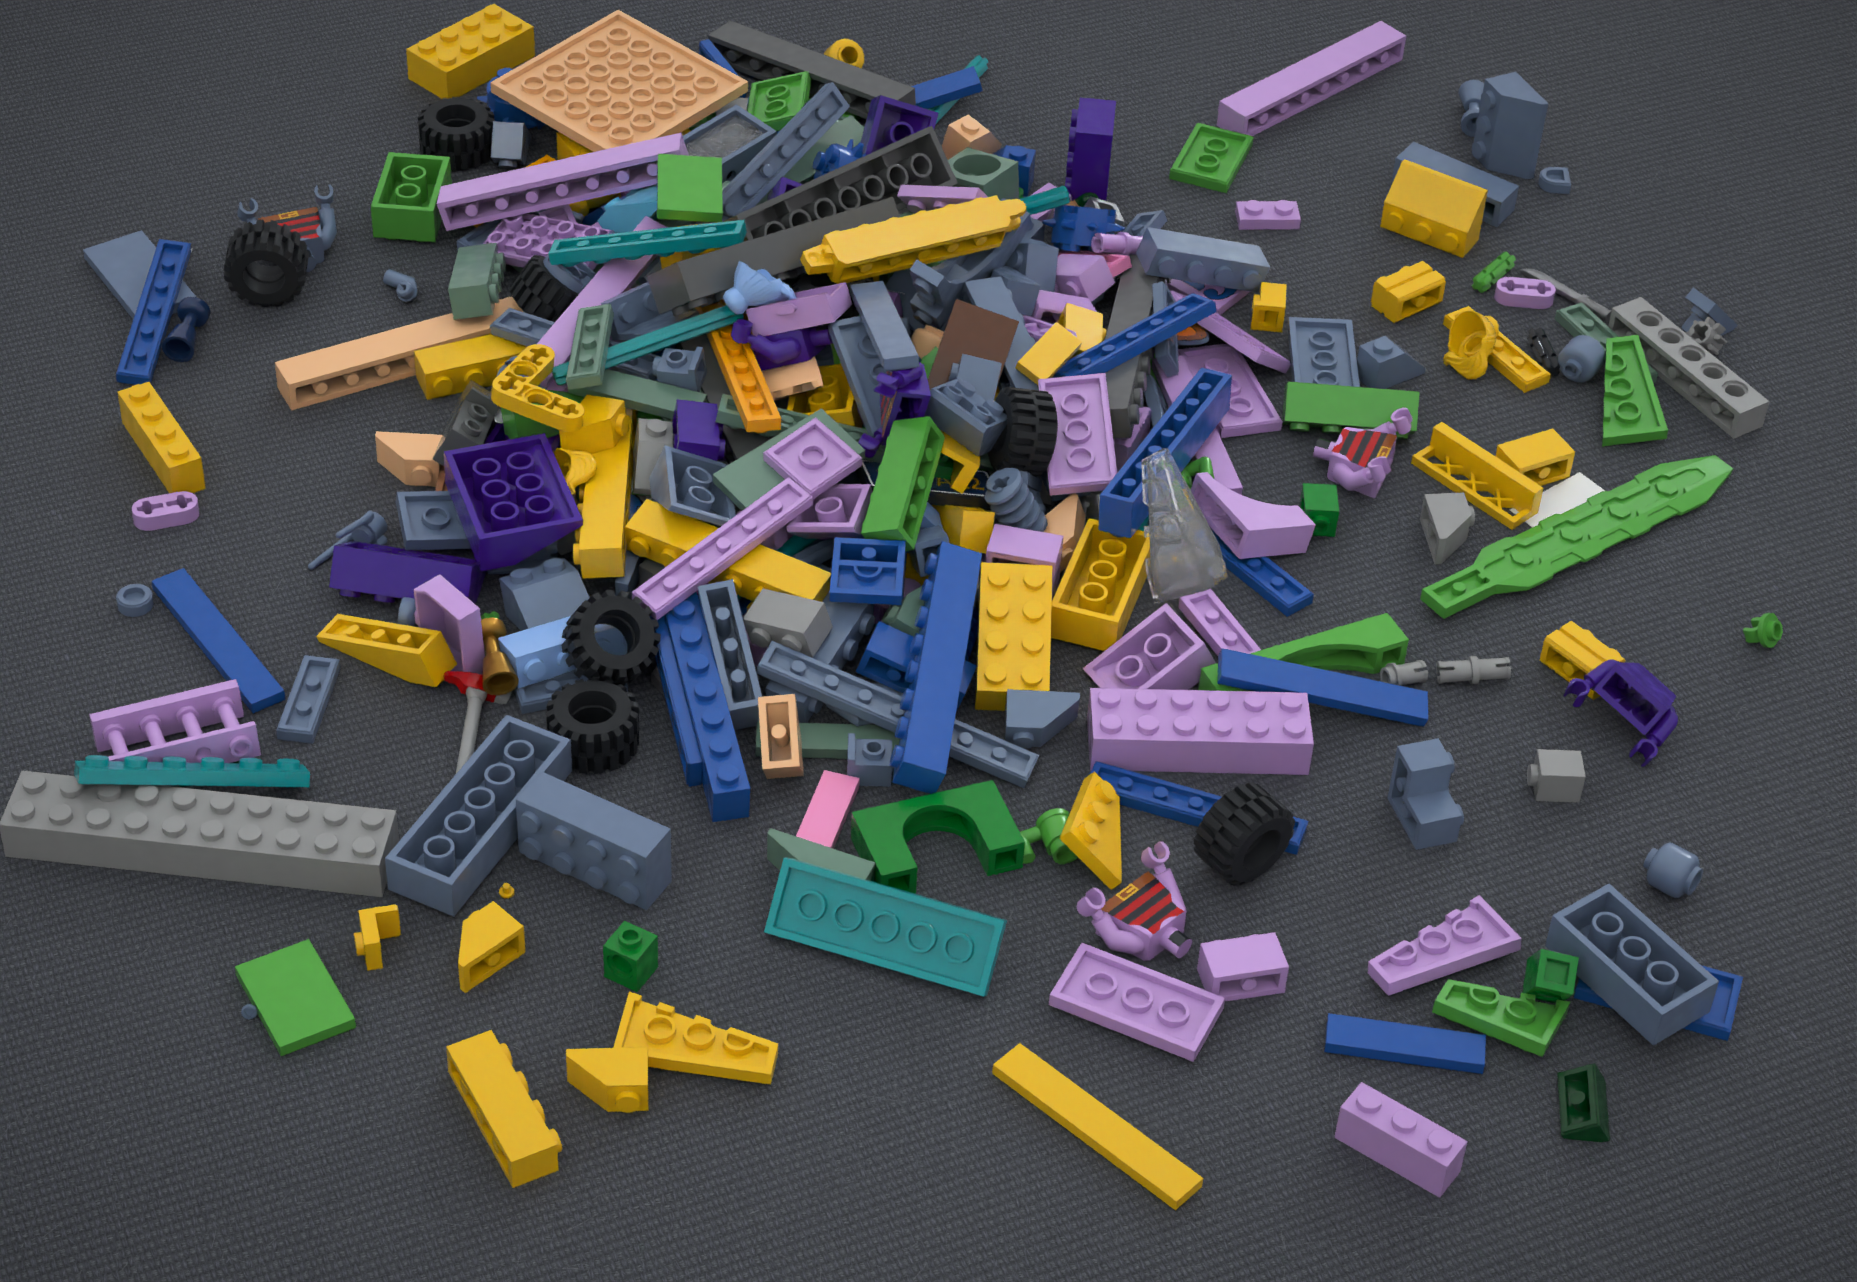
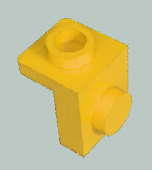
M397 905L358 910L361 932L354 933L357 956H365L367 971L383 968L380 939L401 935Z

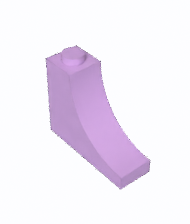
M1208 472L1196 473L1187 499L1192 508L1239 559L1306 553L1316 526L1298 505H1275L1248 498L1225 487Z

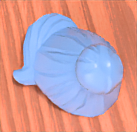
M742 261L738 262L735 271L734 287L725 291L723 295L725 304L737 315L743 314L748 306H762L797 298L793 289L782 282L780 278L772 277L765 269L755 271Z

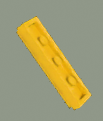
M1443 422L1433 427L1430 445L1412 456L1411 464L1453 492H1464L1467 501L1511 530L1523 524L1539 511L1543 487ZM1435 456L1444 464L1431 463L1427 459ZM1451 474L1463 475L1466 478H1468L1469 481L1457 480L1454 477H1452ZM1476 491H1486L1494 495V497H1483ZM1502 508H1514L1519 513L1511 516Z

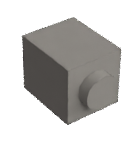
M1537 749L1534 764H1529L1527 768L1528 786H1533L1535 801L1580 802L1586 778L1581 751Z

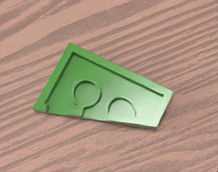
M1448 979L1434 1002L1432 1013L1482 1032L1486 1036L1494 1037L1519 1047L1523 1051L1543 1057L1568 1012L1570 1001L1556 999L1555 1005L1536 1002L1535 995L1521 993L1519 998L1500 995L1494 987Z

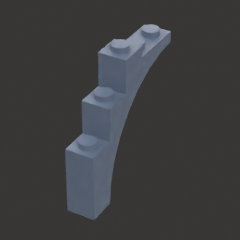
M1025 212L1023 217L1020 216V226L1015 231L1012 230L1005 234L1000 247L950 258L933 267H929L916 260L909 270L914 282L913 285L917 291L910 301L914 313L913 317L923 325L933 324L941 329L951 314L955 300H960L964 282L991 278L994 269L1003 267L1032 226L1030 213Z

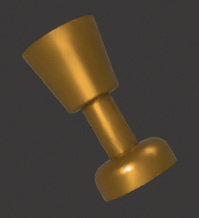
M498 618L481 619L483 643L486 656L483 659V689L490 695H504L514 690L519 681L508 657L503 652H500L498 638L506 636V627L503 621Z

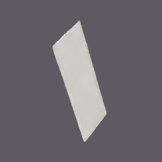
M1579 472L1544 491L1538 513L1525 522L1531 527H1535L1539 521L1585 503L1587 498L1605 490ZM1514 508L1510 509V511L1513 512L1515 515L1519 513V511H1517Z

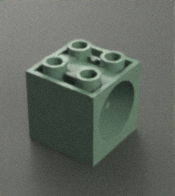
M969 147L948 160L958 182L951 187L980 188L988 197L997 195L1000 201L1002 198L1006 200L1019 199L1018 161Z

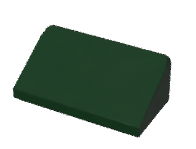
M1593 1063L1557 1073L1561 1136L1563 1139L1592 1142L1610 1141L1606 1082L1597 1065Z

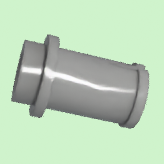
M1423 660L1396 665L1394 662L1387 663L1380 670L1381 682L1399 686L1418 682L1423 683L1428 679V670L1418 671L1420 668L1427 667Z

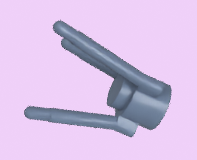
M369 510L361 518L338 531L336 537L342 539L334 545L350 542L353 539L359 542L385 545L388 542L384 536L387 531V523L380 514ZM334 545L308 565V568L313 570L333 555Z

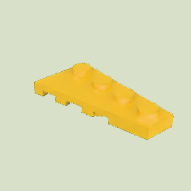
M630 991L613 1047H648V1067L770 1085L778 1057V1043L732 1027L728 1030L720 1029L713 1026L710 1019L698 1015L694 1019L675 1013V1007L661 1002L657 1006L642 1001L641 995Z

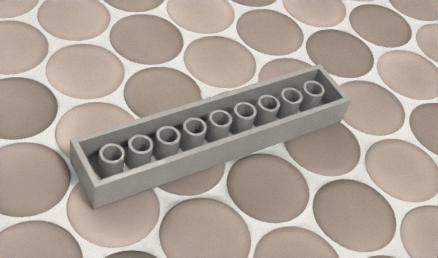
M21 771L0 821V834L5 857L383 897L387 884L385 857L399 842L396 810L163 785L79 784L75 776Z

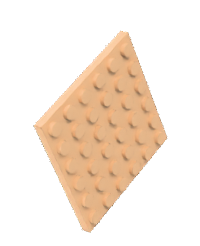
M616 10L490 82L491 93L593 152L681 133L748 92L747 80L620 10Z

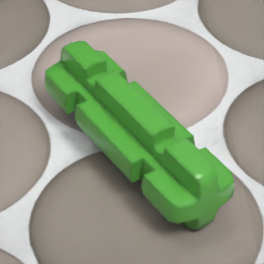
M1508 252L1501 253L1473 278L1472 288L1474 290L1478 289L1480 293L1487 291L1506 272L1514 267L1515 256L1510 255Z

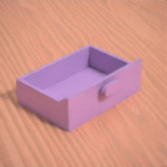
M844 282L794 292L797 297L796 299L747 308L746 312L749 321L753 324V335L767 336L833 323L852 305L847 283Z
M440 574L413 589L416 605L414 613L415 623L420 628L442 632L457 662V665L451 671L483 674L485 651L480 608Z

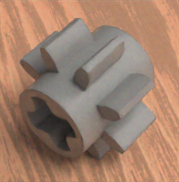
M1707 317L1705 322L1694 320L1689 331L1685 332L1711 354L1718 355V351L1722 348L1723 344L1727 343L1721 335L1726 330L1725 327L1720 323L1715 324V321L1710 317Z

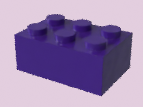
M1080 97L1079 108L1072 109L1065 187L1069 194L1072 195V201L1085 192L1094 193L1099 199L1107 200L1116 101Z

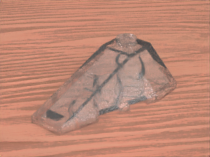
M1162 448L1142 459L1143 503L1149 509V526H1144V537H1150V558L1145 559V567L1154 603H1162L1206 591L1227 579L1228 575L1220 545L1169 449Z

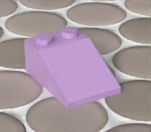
M1165 603L1086 665L1083 670L1099 688L1188 690L1200 681L1201 668L1216 662L1205 643Z

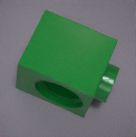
M1303 483L1299 507L1316 524L1312 536L1335 537L1339 516L1337 485Z
M624 921L603 945L604 977L638 992L658 968V936Z
M1545 949L1538 950L1527 959L1522 993L1535 995V999L1556 1003V999L1567 1000L1574 995L1579 957Z

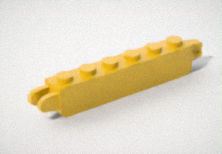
M995 195L986 198L979 197L956 205L949 204L943 208L930 211L922 210L904 217H892L878 223L862 224L856 228L843 231L835 230L824 235L821 245L803 251L800 261L808 275L827 273L832 282L839 284L912 267L916 260L929 264L1001 246L1007 232L1018 229L1021 224L1020 216L1023 217L1027 206L1020 199L1000 201L998 196Z

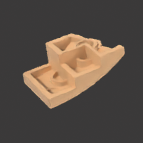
M815 356L805 362L762 371L774 401L824 386Z

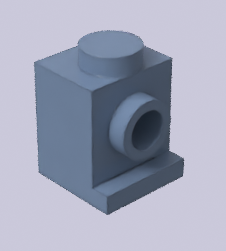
M696 347L695 351L665 348L662 357L655 356L652 366L653 376H657L658 382L700 392L707 374L703 347Z
M848 733L847 775L860 778L859 786L891 787L892 772L895 767L889 765L893 752L892 740L855 739L854 733Z

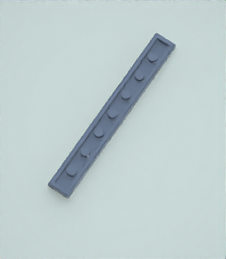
M771 641L758 664L757 674L894 733L900 717H904L905 710L900 709L902 696L775 641ZM955 719L949 752L950 757L1025 788L1038 761V754Z

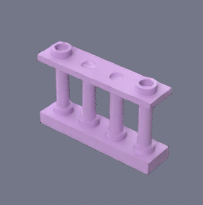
M236 679L89 714L97 751L102 752L112 749L114 755L109 756V761H124L126 756H143L148 758V762H163L164 757L175 756L183 757L189 763H201V759L205 757L222 758L224 763L239 761L241 758H252L261 755L255 722L239 724L237 718L244 717ZM221 722L224 725L223 729L203 733L200 728ZM186 731L188 736L187 738L166 742L164 736ZM149 740L151 745L150 747L129 751L127 745Z

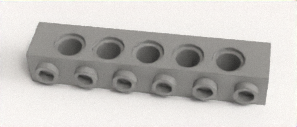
M1639 297L1612 308L1608 327L1619 337L1639 335L1646 361L1658 372V376L1733 439L1763 427L1770 401L1646 300Z

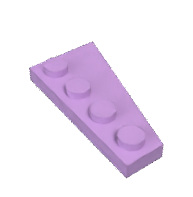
M1478 895L1470 900L1468 908L1463 911L1453 910L1445 916L1443 923L1436 927L1428 925L1419 931L1418 938L1411 942L1403 940L1368 961V974L1389 996L1519 951L1521 949V937Z

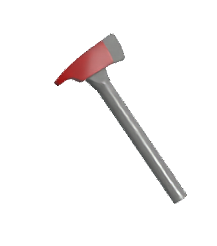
M446 671L443 675L444 680L456 685L460 692L467 697V710L456 768L457 773L474 753L483 702L486 700L498 704H507L512 691L504 695H490L483 689V674Z

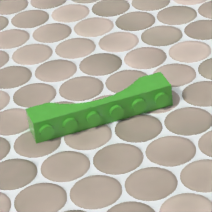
M1384 613L1250 654L1323 670H1351L1376 674L1380 673V670L1387 663L1404 664L1409 639L1390 615ZM1218 663L1201 668L1198 690L1250 691L1218 684Z

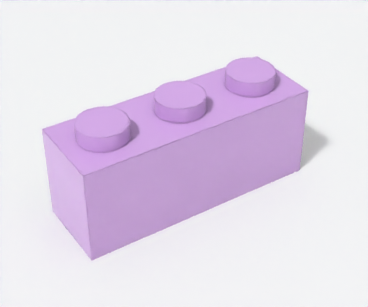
M1363 1082L1358 1085L1340 1107L1335 1138L1439 1198L1460 1173L1468 1142Z

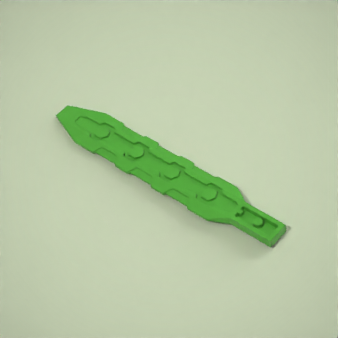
M1716 455L1659 464L1634 476L1633 480L1610 491H1602L1587 498L1585 503L1539 521L1537 526L1512 538L1505 537L1482 548L1472 566L1423 588L1420 600L1445 619L1494 594L1530 590L1552 579L1554 574L1579 562H1587L1601 555L1605 549L1628 538L1634 539L1649 532L1651 527L1675 515L1681 516L1706 504L1731 475L1733 468Z

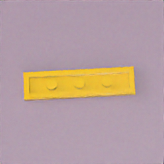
M1467 306L1444 315L1443 325L1450 330L1451 323L1460 312L1473 309ZM1499 331L1487 362L1524 393L1549 383L1551 374Z

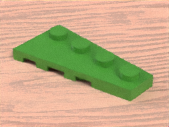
M1639 335L1607 338L1605 346L1602 446L1667 439L1668 428Z

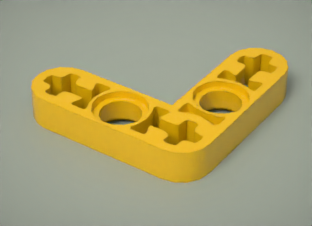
M534 344L526 347L492 382L491 401L499 407L564 432H575L583 426L585 410L580 403L538 387L552 372L554 367L555 352L546 345Z

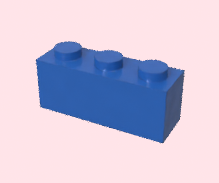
M878 621L856 672L904 693V690L909 688L910 682L905 681L906 671L910 661H914L915 655L910 654L913 636ZM966 660L964 661L957 710L977 665Z

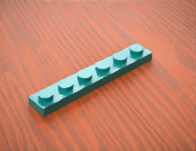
M745 220L556 239L548 255L551 265L562 264L564 267H571L580 262L593 261L594 263L601 264L615 258L636 260L644 255L654 254L659 257H667L675 252L682 251L696 254L711 248L722 249L742 243L747 229Z
M89 755L85 757V761H75L74 776L79 784L309 787L310 772L304 764H300L299 760L288 758L278 759L277 764H262V760L257 758H241L239 763H224V759L217 757H205L201 759V763L186 762L185 758L175 756L164 757L163 762H148V758L143 756H126L124 761H109L107 756Z

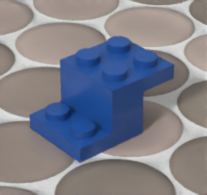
M834 537L830 602L902 605L907 558L906 541Z

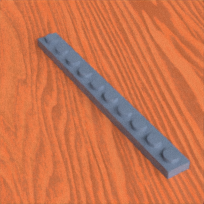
M833 82L825 84L722 190V222L755 207L776 185L780 178L848 110L850 105ZM692 221L689 225L706 224L714 222ZM659 256L638 278L641 285L648 282V275L662 269Z

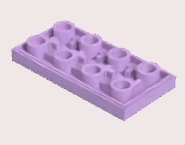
M526 213L503 218L483 244L497 243L498 253H504L507 265L524 268L534 255L546 257L556 239L613 234L615 232L614 230L597 226H588ZM593 261L583 262L591 270H594L597 266V263Z

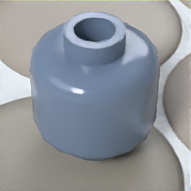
M1587 335L1573 337L1558 355L1557 361L1560 365V371L1565 377L1574 382L1584 383L1591 380L1605 363V351L1600 342Z
M1671 842L1664 844L1659 850L1652 848L1643 864V867L1647 869L1646 878L1648 884L1673 898H1680L1684 894L1691 895L1697 888L1703 875L1699 857Z

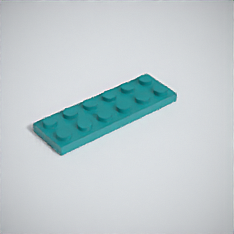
M784 857L764 933L985 997L988 994L1007 920Z

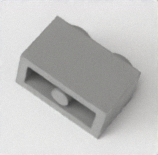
M764 588L743 617V622L752 644L765 648L769 647L771 641H775L812 658L833 627L824 602Z

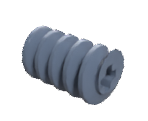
M1004 468L990 475L986 481V488L988 490L985 493L984 499L991 505L990 509L992 512H995L998 522L1005 526L1043 532L1048 525L1046 516L1034 499V495L1028 489V485L1022 479L1019 470Z

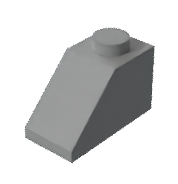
M638 419L633 445V493L651 495L649 477L664 445L673 448L672 422L659 419Z
M1464 492L1424 494L1420 522L1435 565L1442 564L1467 540L1469 527L1474 525V508L1468 505Z

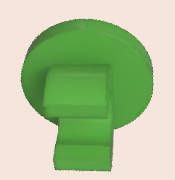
M1764 613L1761 617L1752 618L1751 624L1753 628L1743 629L1746 642H1760L1765 648H1773L1781 639L1783 633L1782 624L1774 613Z

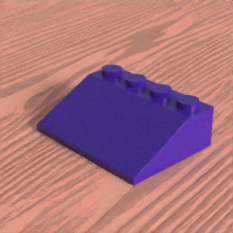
M545 433L444 451L445 484L480 571L516 565L583 526L581 514Z

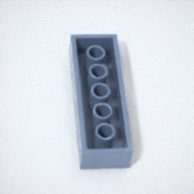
M506 715L385 857L388 890L454 917L517 840L516 798L541 771L562 781L572 772L571 739Z

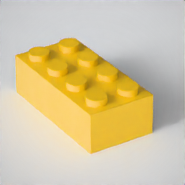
M496 4L489 5L407 48L408 79L441 99L460 97L490 81L493 77L497 76L498 70L503 68L512 69L535 57L534 26Z
M1089 518L1052 600L1051 638L1105 651L1121 639L1152 566L1155 534L1137 530L1131 538L1116 537L1111 533L1098 530L1099 520Z
M981 562L975 689L976 710L1005 711L1007 689L1050 691L1052 566Z

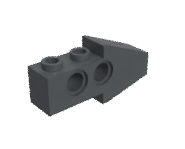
M470 380L457 400L441 433L442 437L432 458L433 460L444 466V451L482 445L484 443L493 418L500 408L491 401L490 391Z

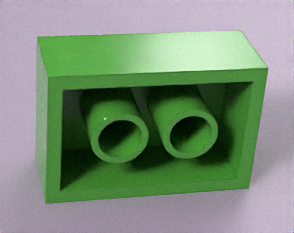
M388 153L371 204L373 237L389 240L403 239L416 240L418 242H436L442 222V217L437 207L441 186L452 184L450 157Z

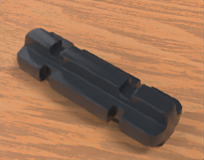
M1540 327L1536 330L1530 329L1527 340L1538 363L1551 375L1557 376L1560 373V365L1545 331Z

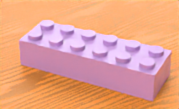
M1090 688L1087 713L1090 770H1092L1097 761L1129 771L1309 775L1314 741L1307 693Z

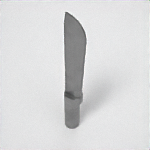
M1527 268L1520 269L1530 279L1545 280L1552 283L1557 294L1576 304L1582 302L1599 319L1609 322L1611 310L1591 300L1589 296L1575 292L1541 271Z

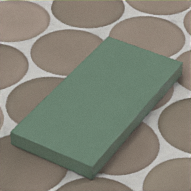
M821 408L714 473L713 483L743 511L785 480L763 460V452L815 417L859 454L862 459L865 458V449Z

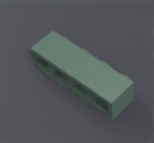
M497 243L458 248L448 287L454 320L493 315L495 303H499V292H502L503 272L506 271L505 256L503 252L498 253Z

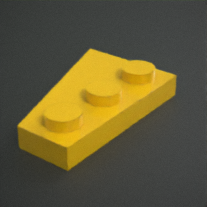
M1094 771L1084 778L1059 839L1112 890L1122 883L1120 797L1116 794L1113 786Z

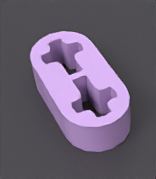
M1503 277L1497 281L1494 298L1498 303L1505 306L1547 309L1553 305L1556 289L1552 283L1545 280Z
M181 491L139 499L132 506L134 525L140 530L152 531L192 523L199 517L198 498L191 492Z

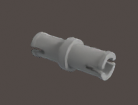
M1469 656L1468 660L1437 661L1436 674H1440V676H1437V681L1439 684L1461 681L1479 684V680H1508L1511 678V666L1507 667V664H1510L1509 657L1478 659L1477 656Z

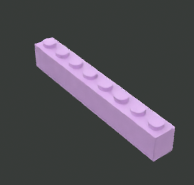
M1379 21L1220 100L1217 126L1221 129L1254 136L1403 59L1406 35Z
M682 132L441 186L437 207L446 231L656 185L658 154L689 155Z

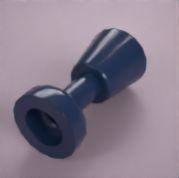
M186 297L180 301L177 315L182 323L177 324L162 343L164 354L171 360L186 362L193 357L196 342V330L194 327L197 328L206 324L211 314L208 304L202 299Z

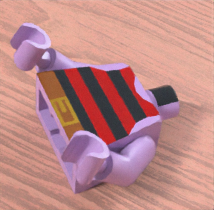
M1400 408L1391 415L1393 423L1388 421L1374 429L1367 430L1345 427L1342 429L1337 442L1318 438L1313 457L1329 461L1327 477L1330 481L1340 484L1348 491L1354 490L1376 498L1386 475L1391 471L1390 466L1393 462L1397 440L1396 432L1407 434L1411 430L1413 418L1407 408Z
M1158 842L1154 845L1158 859L1153 855L1150 847L1146 848L1141 855L1142 863L1148 868H1154L1155 874L1147 871L1106 902L1103 892L1098 888L1090 889L1086 892V896L1077 902V911L1082 916H1092L1093 920L1091 923L1096 929L1095 933L1103 939L1110 950L1132 954L1143 961H1150L1164 949L1177 958H1181L1189 951L1192 940L1183 934L1186 919L1184 901L1171 869H1166L1164 865L1170 854L1169 848L1164 842Z

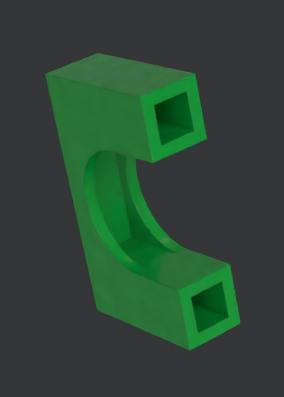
M993 780L852 812L851 840L860 858L875 862V882L916 893L918 867L907 846V842L919 834L930 831L950 832L964 838L973 847L987 876L1023 868L1025 841Z

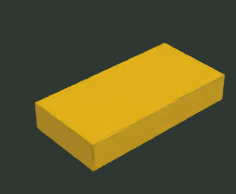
M1056 322L1017 362L1015 368L1038 385V379L1052 378L1081 347L1082 341Z

